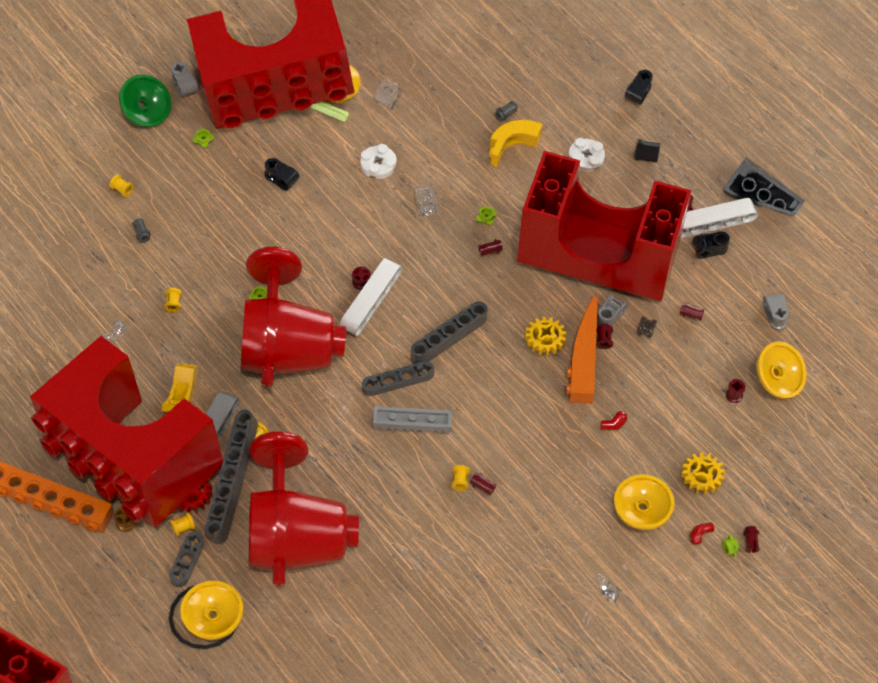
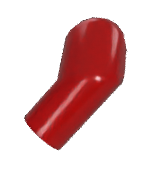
M618 411L612 420H601V430H619L626 423L627 415L623 411Z
M713 522L696 525L689 534L691 543L694 545L700 544L703 534L714 532Z

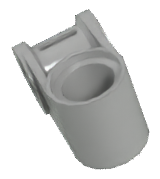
M175 62L171 67L173 73L172 82L178 94L183 97L198 91L197 82L191 75L187 65L183 62Z
M784 294L764 296L763 304L770 326L774 330H783L786 328V319L789 316Z
M610 294L598 311L597 326L601 324L613 326L625 313L628 303H623L615 298L614 294Z

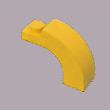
M516 120L500 126L490 138L489 157H491V165L498 167L504 151L512 145L523 144L536 148L542 135L543 124L531 120Z
M181 362L175 365L171 392L168 399L162 403L161 411H165V414H167L184 398L191 403L199 365Z

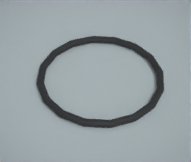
M194 586L187 588L176 597L170 607L169 623L171 631L181 643L191 648L209 649L220 646L232 637L235 630L220 641L208 645L193 644L183 639L175 630L173 622L174 608L181 597L186 595Z

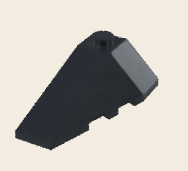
M747 157L724 187L725 191L738 200L750 198L755 205L771 208L795 216L805 202L800 196Z

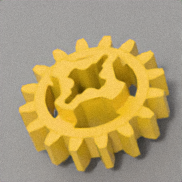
M543 316L541 321L535 318V323L530 322L529 327H526L525 341H527V347L532 346V352L538 350L539 355L543 352L546 353V356H549V352L555 355L557 349L561 351L563 345H565L567 332L564 331V325L559 326V320L553 322V317L546 320L545 316Z
M700 452L699 457L693 454L691 459H686L682 467L681 477L685 478L683 483H689V490L695 488L697 494L700 490L703 491L704 495H706L707 490L714 493L715 488L719 489L725 478V469H722L723 463H717V457L711 459L710 453H708L707 457L702 452Z

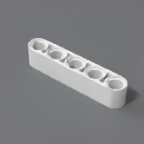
M750 198L689 211L686 213L681 238L748 223L758 217V213Z
M384 258L342 317L339 326H346L347 332L358 336L400 276L402 266Z

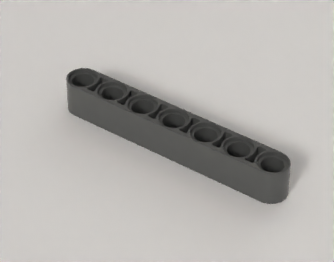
M241 410L235 417L206 520L205 534L215 544H222L228 538L250 458L249 447L255 439L258 429V422L249 410Z

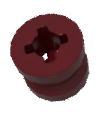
M360 266L353 270L352 285L355 289L362 290L370 279L371 273L368 268Z

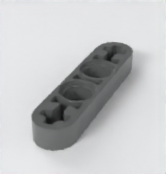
M423 361L368 376L362 381V392L367 396H374L429 381L434 376V366L428 361ZM404 373H410L413 377L411 379L406 380L402 377V375ZM392 378L394 383L388 385L384 383V380ZM367 384H371L374 388L370 389Z

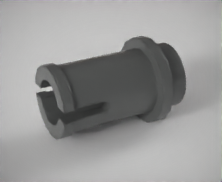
M510 101L502 108H497L495 116L499 121H505L509 115L518 110L515 102Z
M142 218L135 219L132 225L136 231L137 240L142 243L147 242L150 239V231L146 229Z

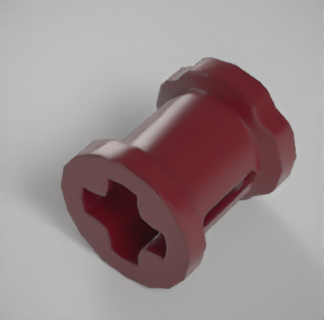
M608 324L597 326L598 340L596 341V346L600 349L612 348L613 327Z
M740 379L730 381L726 391V399L731 403H739L743 398V392L746 388L745 383Z

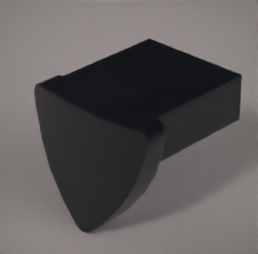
M637 139L635 160L657 162L660 143Z

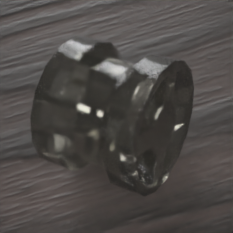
M642 316L637 334H645L647 337L652 338L657 320H648L645 316Z

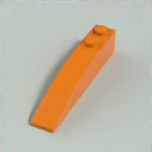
M598 296L593 297L584 314L575 340L571 366H567V378H570V383L566 384V394H569V402L593 403Z

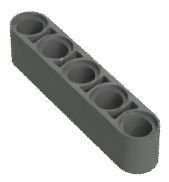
M481 301L474 302L416 341L411 347L412 363L431 361L482 326L487 320V305Z

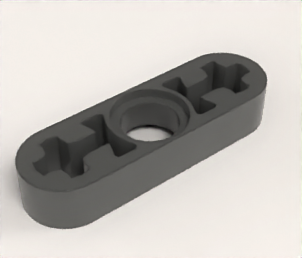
M193 531L185 537L169 574L173 586L183 587L188 583L204 547V539L201 533ZM198 539V543H195L193 550H191V541ZM185 555H190L193 558L190 563H183L181 561ZM182 568L183 578H179V580H176L175 576H179Z

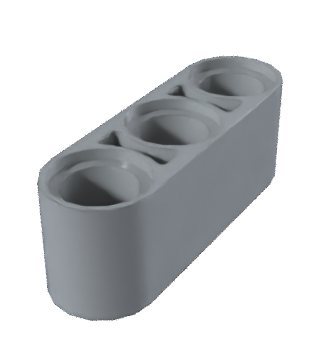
M223 391L217 394L206 415L213 419L218 441L239 404L238 397Z

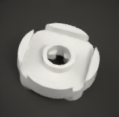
M577 138L569 149L568 157L581 160L579 171L591 172L594 171V168L598 166L600 168L603 165L605 151L601 142ZM584 153L590 154L588 157H584Z
M387 145L372 146L361 153L360 166L365 175L369 177L370 175L376 176V179H383L393 174L397 159L395 153ZM376 160H381V161H382V164L374 163V162H375Z

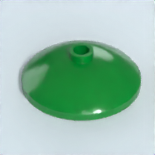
M135 75L122 85L119 92V104L122 112L131 122L143 127H153L159 125L168 117L171 110V97L165 85L155 77Z

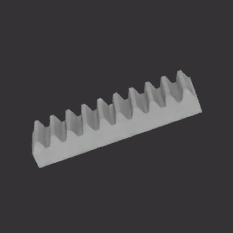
M374 406L373 428L375 430L382 428L385 431L389 428L391 431L395 429L402 431L405 429L407 432L410 430L414 432L421 430L422 433L437 431L440 434L443 431L449 434L451 432V410Z

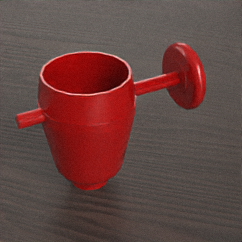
M277 246L263 247L250 254L246 261L247 272L254 280L267 284L266 299L245 300L240 369L262 373L261 384L269 387V385H273L274 374L326 368L330 366L333 356L344 357L346 326L335 325L334 317L331 313L285 300H278L279 285L290 283L299 277L302 271L301 259L294 252Z
M282 431L259 435L251 442L249 447L250 457L254 462L263 467L273 469V490L252 492L250 495L249 566L273 570V584H277V586L285 584V570L341 560L345 556L346 547L358 548L359 515H347L346 506L342 502L285 490V469L297 466L303 462L309 450L307 443L300 436Z

